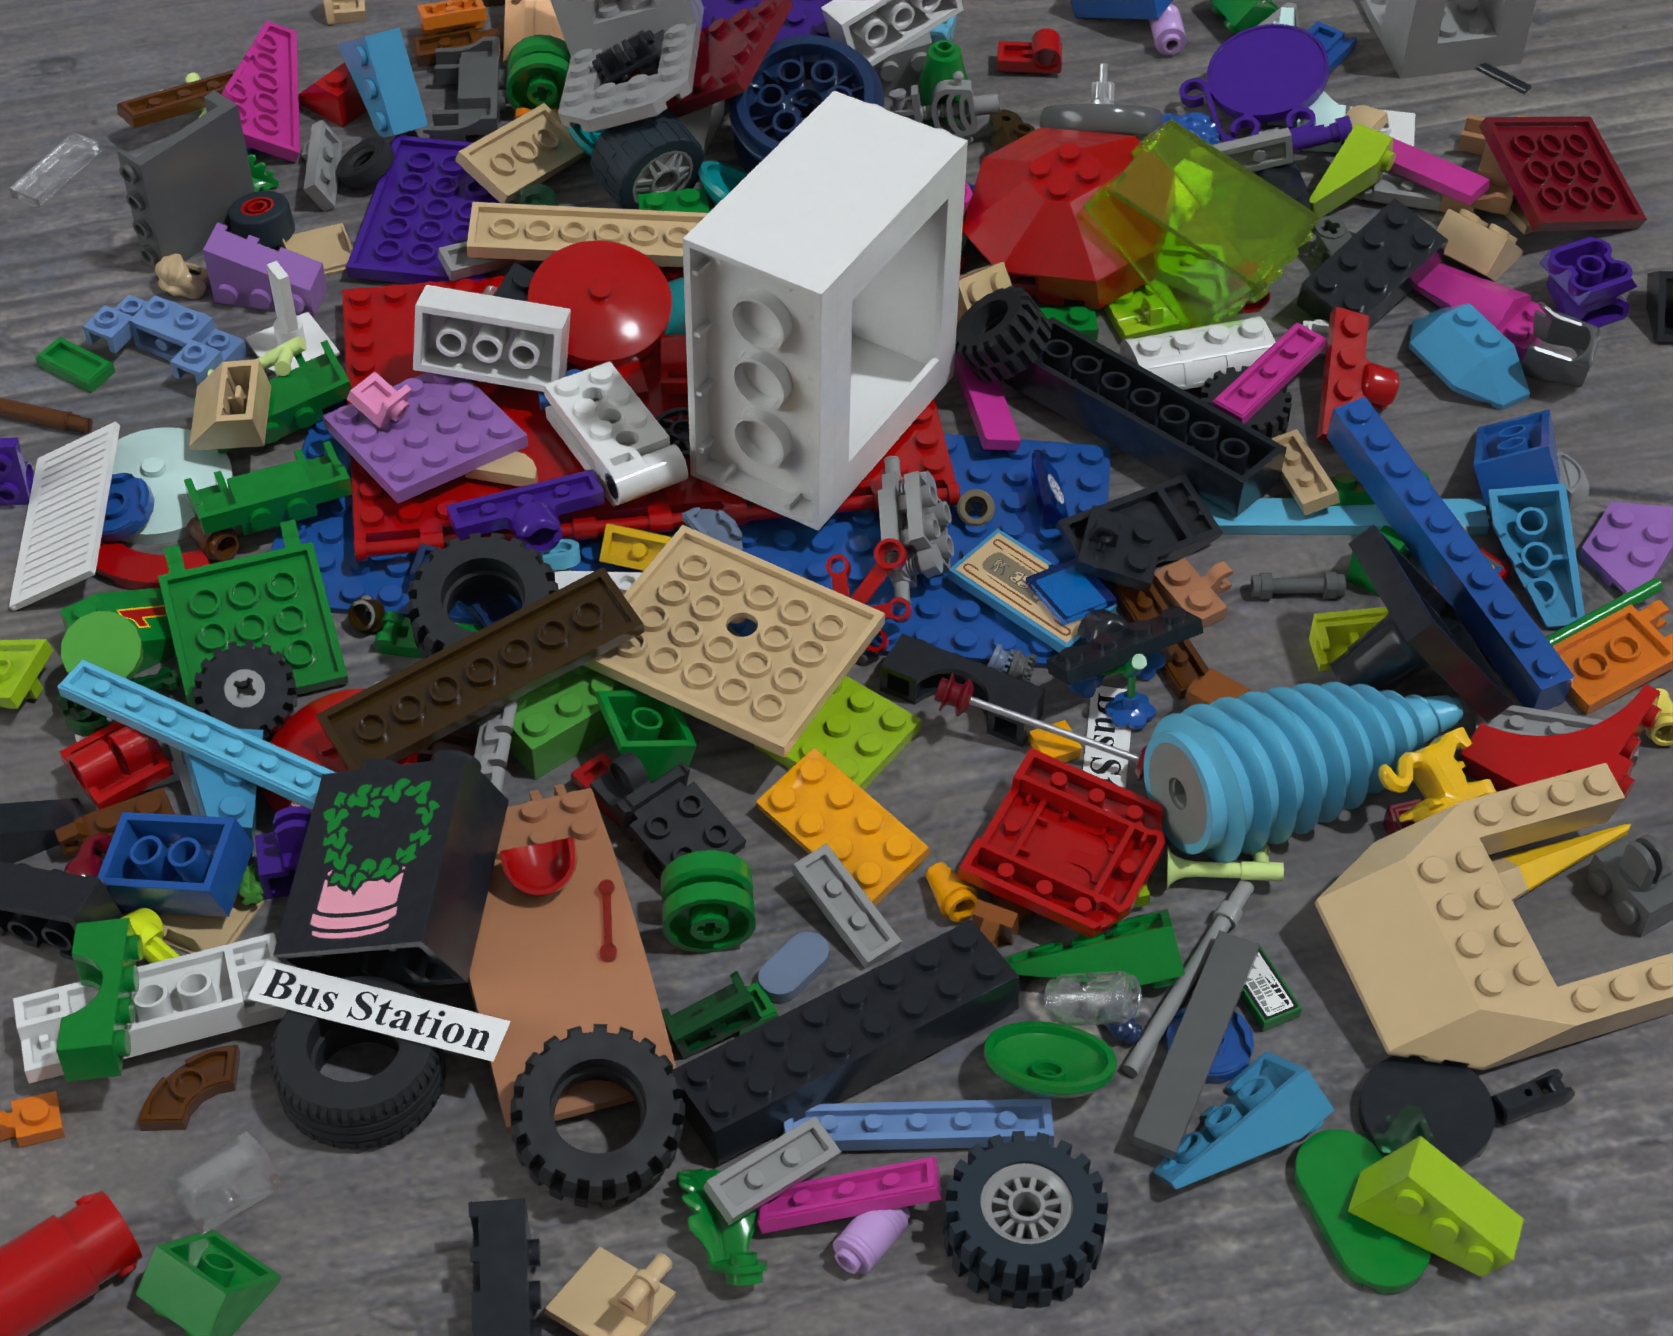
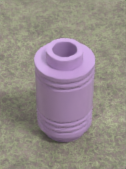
M1170 4L1159 19H1149L1156 49L1163 55L1178 54L1185 48L1187 43L1179 9Z
M908 1207L869 1211L855 1216L833 1242L837 1263L851 1274L856 1272L861 1274L869 1273L908 1227V1219L910 1218Z

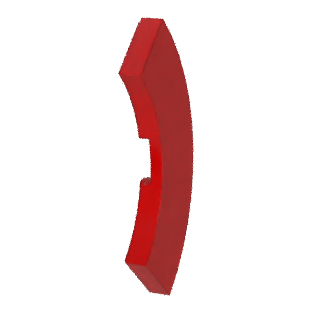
M101 541L95 575L100 574L114 580L115 585L135 590L146 589V587L160 588L158 576L169 573L165 555L136 551L118 541ZM202 548L181 553L185 570L210 564Z

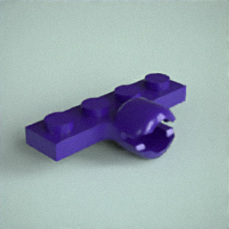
M591 469L446 505L449 521L456 537H459L460 540L470 538L469 534L481 533L482 535L502 529H510L514 532L517 539L526 543L527 551L530 548H535L540 554H544L555 548L562 538L561 523L558 516L605 504V494L594 470Z

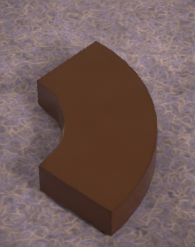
M228 1045L200 1052L184 1060L185 1064L166 1079L162 1077L149 1093L141 1110L138 1122L141 1131L186 1130L191 1115L203 1102L217 1094L236 1091L241 1054L239 1046Z

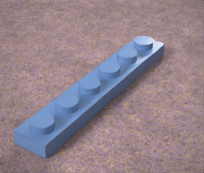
M1051 1099L819 1104L805 1111L806 1117L794 1123L793 1118L784 1122V1134L816 1116L841 1151L972 1148L977 1144L984 1148L988 1147V1138L998 1134L1001 1135L1003 1143L1011 1142L1012 1131H1025V1141L1036 1142L1037 1132L1049 1134L1048 1145H1054Z

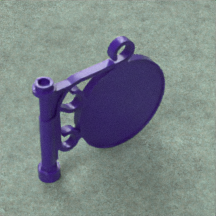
M1265 24L1235 34L1226 40L1213 54L1208 64L1207 82L1200 78H1191L1183 82L1179 88L1182 104L1190 108L1204 105L1203 94L1197 96H1188L1186 94L1196 89L1204 92L1212 121L1217 128L1218 139L1222 143L1236 140V134L1242 128L1249 127L1254 129L1250 136L1258 135V132L1261 131L1260 123L1286 119V127L1289 128L1292 135L1294 153L1331 142H1340L1343 145L1353 129L1349 116L1336 118L1334 123L1326 127L1324 124L1316 126L1315 113L1308 107L1320 97L1326 88L1329 79L1328 55L1319 39L1310 32L1296 26ZM1213 102L1224 113L1236 118L1230 126L1231 137L1221 129ZM1296 120H1309L1306 125L1293 128V123Z

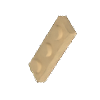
M1297 429L1271 438L1287 447L1281 479L1304 515L1340 503L1337 489Z

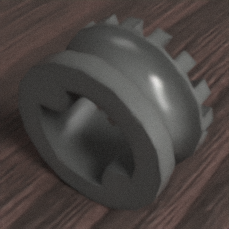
M1017 649L1008 675L1030 682L1032 673L1029 671H1034L1037 655L1025 656L1022 650Z

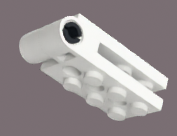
M610 361L544 385V396L551 404L545 407L546 419L586 471L594 470L604 490L605 497L613 507L687 480L688 469L682 452L676 445H670L669 435Z

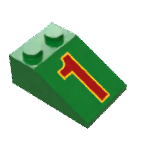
M161 588L96 593L60 610L66 631L78 618L94 611H111L125 616L137 628L142 639L143 661L136 674L176 655Z

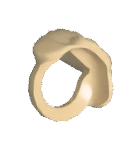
M181 254L164 256L155 267L159 278L158 285L163 291L175 297L183 296L189 299H199L204 294L207 287L205 283L208 282L209 278L208 271L199 265L184 262ZM188 269L198 271L200 275L192 276Z

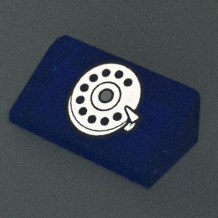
M1034 450V453H1032L1030 478L1041 526L1044 530L1057 529V522L1069 517L1060 478L1040 450Z

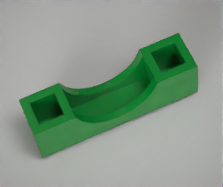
M129 918L76 923L72 957L81 985L99 989V992L85 1007L61 1018L56 1052L66 1082L121 1076L123 1059L130 1056L131 1040L127 1029L128 1024H133L135 1021V1006L132 992H138L139 973L136 962L143 959L142 938L140 934L134 935Z

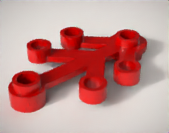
M887 538L877 544L874 550V557L877 563L851 596V599L866 605L889 573L899 571L904 567L907 561V552L901 542L896 539ZM890 552H897L899 554L898 560L894 563L886 562V556ZM840 554L833 555L826 563V570L832 579L833 591L850 598L848 576L851 573V564L845 556ZM836 562H844L845 568L842 572L834 573L832 571L833 565ZM896 597L889 603L870 606L884 612L885 620L892 619L897 623H904L912 616L911 605L902 597ZM897 605H905L906 611L903 615L895 616L893 614V610ZM880 630L877 635L883 637L882 644L879 647H871L869 644L865 651L869 650L873 654L884 653L889 646L887 635Z

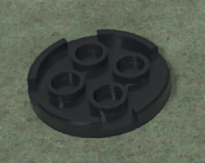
M1393 1055L1381 1061L1369 1073L1359 1099L1358 1110L1363 1130L1367 1131L1372 1141L1385 1153L1384 1157L1421 1136L1457 1166L1461 1167L1474 1160L1477 1156L1480 1157L1486 1149L1494 1129L1495 1109L1488 1089L1471 1069L1460 1062L1444 1060L1442 1063L1425 1061L1418 1056L1406 1058Z

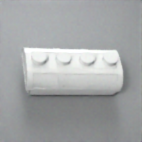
M1255 316L1248 319L1209 324L1207 326L1170 331L1140 338L1124 339L1121 342L1120 353L1125 358L1183 390L1201 387L1202 389L1205 381L1208 378L1213 379L1214 373L1219 370L1226 374V370L1229 367H1235L1236 371H1241L1242 366L1250 367L1275 343V339L1264 319L1260 316Z

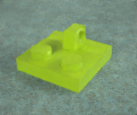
M1158 277L1103 307L1122 341L1124 339L1190 329L1191 320L1183 310L1171 286L1167 281Z
M46 639L0 640V707L18 709L23 699L38 698L43 690L38 675L54 651Z

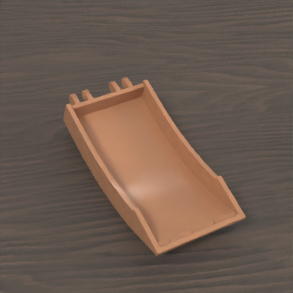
M564 784L554 785L553 797L543 799L537 789L529 791V802L507 807L468 977V984L476 1013L511 1021L494 1062L488 1061L507 1133H511L510 1108L511 1099H513L514 1084L518 1074L524 1073L526 1060L533 1052L540 1054L544 1050V1042L554 1035L559 1040L566 1038L567 1029L581 1026L582 1033L593 1032L594 1024H607V1032L618 1034L620 1027L632 1030L634 1040L641 1042L646 1037L656 1045L655 1053L659 1057L666 1055L673 1064V1069L676 1068L642 940L592 788L567 793ZM575 837L577 850L576 870L567 885L558 892L547 896L529 895L517 889L507 878L501 862V850ZM605 1080L581 1082L561 1095L556 1104L554 1120L566 1119L632 1102L636 1099L625 1088L613 1082Z

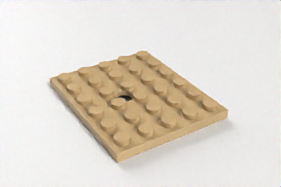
M682 525L624 594V597L643 622L645 632L582 665L784 758L884 626L885 613ZM746 618L754 621L757 625V630L745 637L735 636L727 630L729 623H741Z

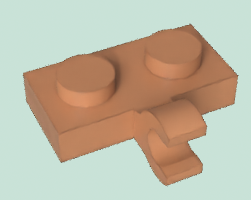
M1185 558L1155 571L1152 583L1172 607L1183 608L1201 618L1203 628L1227 617L1228 607L1216 595L1227 591L1232 586L1226 577L1231 576L1233 571L1225 561L1212 566L1203 577L1197 573Z

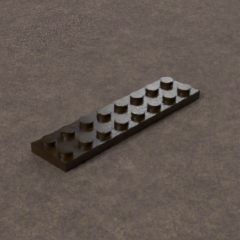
M602 567L316 714V717L348 771L359 770L362 762L368 759H386L397 762L644 633V625L608 572Z

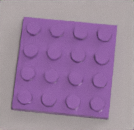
M428 372L393 386L396 391L406 384L412 389L407 402L410 407L405 415L396 422L391 419L383 427L379 428L353 404L342 406L338 410L323 415L325 428L397 504L508 454L528 447L527 434L470 379Z

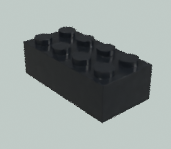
M1395 198L1302 282L1296 305L1314 320H1325L1328 323L1330 321V313L1336 306L1368 315L1369 329L1441 263L1448 239Z

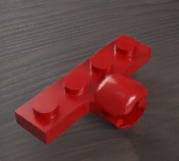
M1337 306L1330 313L1317 440L1328 443L1330 441L1326 436L1334 408L1366 397L1374 408L1385 410L1388 405L1393 403L1399 388V374L1394 369L1371 363L1366 358L1369 316Z

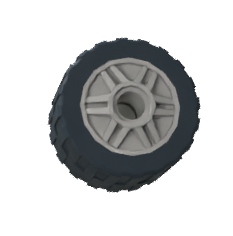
M667 108L657 116L605 129L593 148L590 164L594 177L621 209L638 210L637 194L677 191L688 188L694 189V186L700 179L698 170L704 162L705 153L695 137L675 114Z

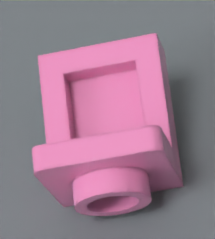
M374 372L350 390L347 400L381 428L391 419L396 422L405 415L410 407L407 402L412 389L406 384L396 391Z

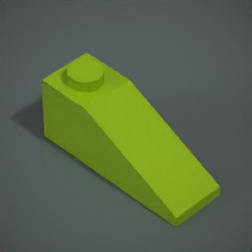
M1356 123L1309 198L1311 206L1309 217L1317 220L1375 184L1384 171L1388 172L1396 158V153L1393 152V137Z

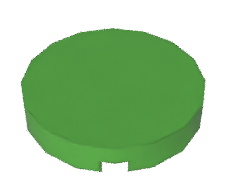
M94 611L78 618L67 629L61 642V659L68 674L83 659L130 680L137 673L143 661L142 639L137 628L125 616L111 611Z

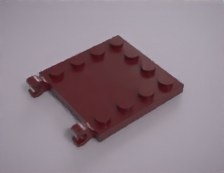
M764 0L757 7L749 10L747 8L741 9L734 16L728 19L719 18L710 26L701 29L692 92L682 99L677 98L675 95L665 102L667 108L679 118L744 93L794 4L790 0Z

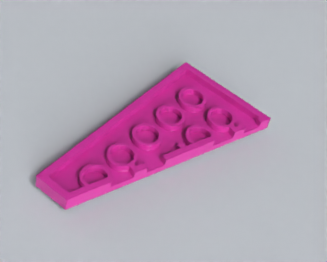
M266 20L221 95L238 105L246 148H253L279 159L283 158L296 162L300 154L297 32Z

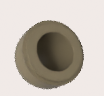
M972 489L965 492L957 504L959 518L963 523L970 526L985 525L991 520L995 512V504L992 497L981 489ZM971 502L983 504V507L977 510L981 512V518L974 519L969 516V512L974 510L971 507Z

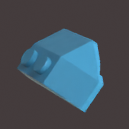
M1470 303L1441 308L1413 320L1408 348L1452 391L1476 401L1492 403L1491 407L1498 410L1506 409L1529 398L1530 390L1515 345Z

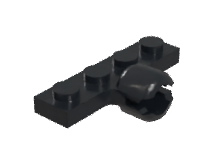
M1173 607L1164 610L1161 613L1162 615L1152 619L1138 620L1128 624L1123 617L1106 609L1093 610L1085 615L1077 630L1078 635L1086 640L1079 642L1080 646L1064 648L1060 654L1046 659L1048 673L1067 685H1072L1126 664L1136 654L1146 656L1204 633L1202 619L1183 608Z

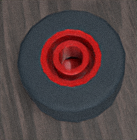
M275 191L252 192L233 202L228 209V219L233 234L245 239L249 235L259 238L258 244L272 249L282 245V239L284 238L286 242L295 232V223L289 202L281 193Z

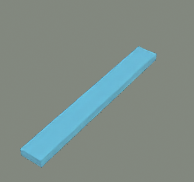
M1201 498L1223 531L1222 534L1360 535L1373 524L1379 530L1384 525L1393 529L1376 504L1329 506L1320 511L1304 515L1294 498H1259L1236 517L1209 500ZM1442 499L1454 516L1460 519V524L1466 526L1469 535H1487L1489 521L1484 499Z
M83 659L57 686L60 696L311 810L314 807L322 774L336 773Z

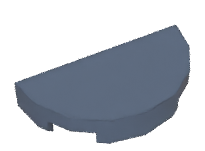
M700 507L681 514V519L689 528L743 551L742 532L736 521L724 511L700 509Z

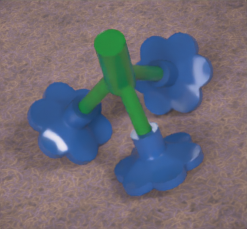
M1162 650L1146 656L1136 654L1126 664L1069 685V688L1073 693H1080L1083 698H1091L1094 696L1096 688L1102 685L1103 678L1106 675L1123 674L1127 678V691L1118 693L1114 701L1108 702L1105 706V712L1109 717H1112V724L1115 727L1126 728L1129 726L1136 730L1142 729L1146 726L1148 720H1152L1155 717L1156 709L1149 704V698L1146 695L1138 694L1136 691V676L1138 675L1144 680H1150L1155 676L1156 670L1165 665L1167 657Z

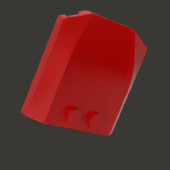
M1030 748L1013 776L1012 787L981 839L976 838L958 870V878L1093 938L1130 914L1161 857L1165 844L1164 832L1162 831V805Z

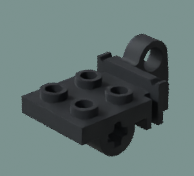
M628 751L610 762L607 773L591 782L590 788H592L593 793L619 821L618 828L621 832L629 828L627 839L630 842L635 840L639 844L644 863L658 880L661 881L660 875L666 865L679 856L695 851L717 850L735 855L745 848L746 839L695 782L687 786L690 769L684 762L651 783L642 762L635 754Z

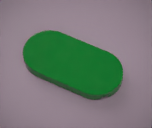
M1342 1129L1318 1132L1309 1137L1300 1147L1296 1158L1294 1179L1301 1196L1340 1267L1353 1282L1361 1287L1365 1284L1368 1287L1375 1288L1374 1292L1395 1294L1410 1289L1422 1277L1430 1259V1252L1348 1212L1360 1172L1383 1158L1381 1153L1369 1140L1355 1132Z

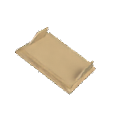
M343 223L293 234L286 242L283 238V244L279 245V249L282 247L323 263L325 277L346 272V266L353 250Z
M238 890L229 917L162 913L160 916L164 932L162 940L168 946L188 954L234 943L264 904V901L262 900L259 904L252 902L246 906L240 902L242 898Z

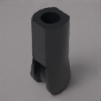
M1553 1069L1526 1083L1494 1094L1491 1098L1496 1118L1501 1125H1505L1539 1111L1562 1106L1574 1097L1575 1092L1571 1087L1564 1085L1561 1080L1563 1077L1561 1071ZM1546 1089L1549 1094L1544 1096L1542 1090Z

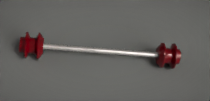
M953 672L950 680L941 678L934 698L935 701L941 702L939 711L946 705L955 707L956 717H959L967 711L968 705L971 704L1136 763L1134 772L1137 781L1144 777V756L1147 745L1141 749L1139 755L972 697L974 686L970 678L963 685L955 682Z

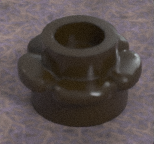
M361 596L351 604L348 611V619L352 627L362 633L377 632L383 626V623H380L385 614V609L381 601L374 600L372 596ZM367 611L371 613L370 618L367 617Z

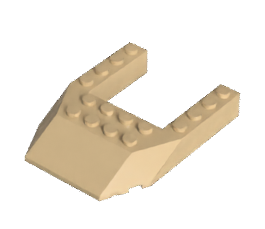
M1607 763L1462 801L1374 842L1316 899L1314 904L1388 1055L1406 1058L1418 1056L1425 1061L1436 1063L1448 1060L1467 1063V1068L1486 1070L1673 1013V953L1557 987L1489 857L1490 854L1608 822L1625 799V796Z

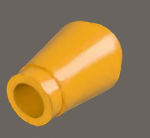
M939 862L932 865L926 872V879L929 882L941 914L954 922H962L969 919L978 901L976 889L966 881L958 878V874L949 868L946 863Z

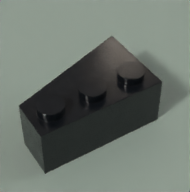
M525 1198L468 1202L469 1218L471 1219L473 1230V1247H470V1263H473V1292H471L472 1336H542L541 1323L533 1324V1310L542 1309L540 1280L533 1281V1267H541L540 1238H531Z

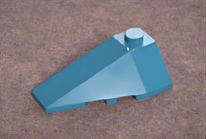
M1566 483L1490 489L1488 497L1493 529L1545 629H1560L1585 616Z
M1266 1051L1227 1085L1225 1089L1229 1096L1220 1107L1209 1106L1201 1115L1205 1120L1202 1128L1198 1132L1184 1135L1175 1160L1165 1157L1153 1173L1157 1179L1177 1190L1317 1131L1323 1125L1324 1119L1334 1111V1108L1307 1068Z

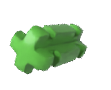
M256 863L246 867L239 887V894L242 898L240 902L246 906L252 902L259 904L263 899V890Z

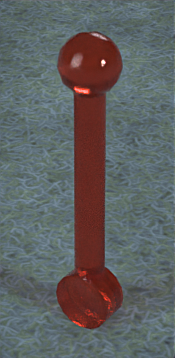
M604 879L598 885V890L602 894L604 932V944L600 948V958L605 962H613L617 958V948L612 940L611 894L615 890V885L611 880Z

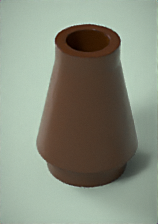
M193 517L186 526L188 536L194 539L209 559L213 561H227L237 553L239 538L233 528L204 535L196 517Z

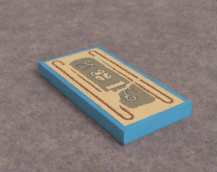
M997 528L948 569L949 580L1059 653L1064 648L1080 646L1079 642L1086 640L1078 635L1077 630L1081 620L1091 611L1066 620L1035 585L1039 581L1065 571ZM1097 593L1106 605L1094 610L1106 609L1116 613V604Z

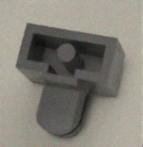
M1632 834L1594 854L1585 879L1589 882L1593 891L1602 896L1617 912L1620 920L1630 926L1640 938L1673 921V870L1666 864L1668 854L1659 840L1649 834L1639 838Z

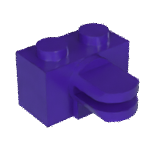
M301 806L283 808L275 814L273 832L255 835L258 876L265 900L286 897L290 894L312 814L308 808Z

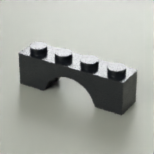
M903 633L881 664L880 691L912 704H917L927 697L936 695L941 678L950 680L953 672L955 682L963 685L969 678L972 680L974 686L972 697L1040 720L1043 715L1045 689ZM980 708L987 721V734L1023 748L1028 740L1029 731L1034 730L1035 727Z

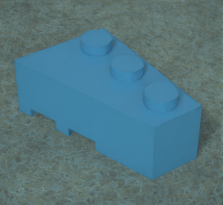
M400 27L338 44V48L379 137L394 136L428 126Z
M240 729L263 740V730ZM181 751L182 759L189 775L192 793H194L198 806L199 816L236 818L254 843L260 786Z

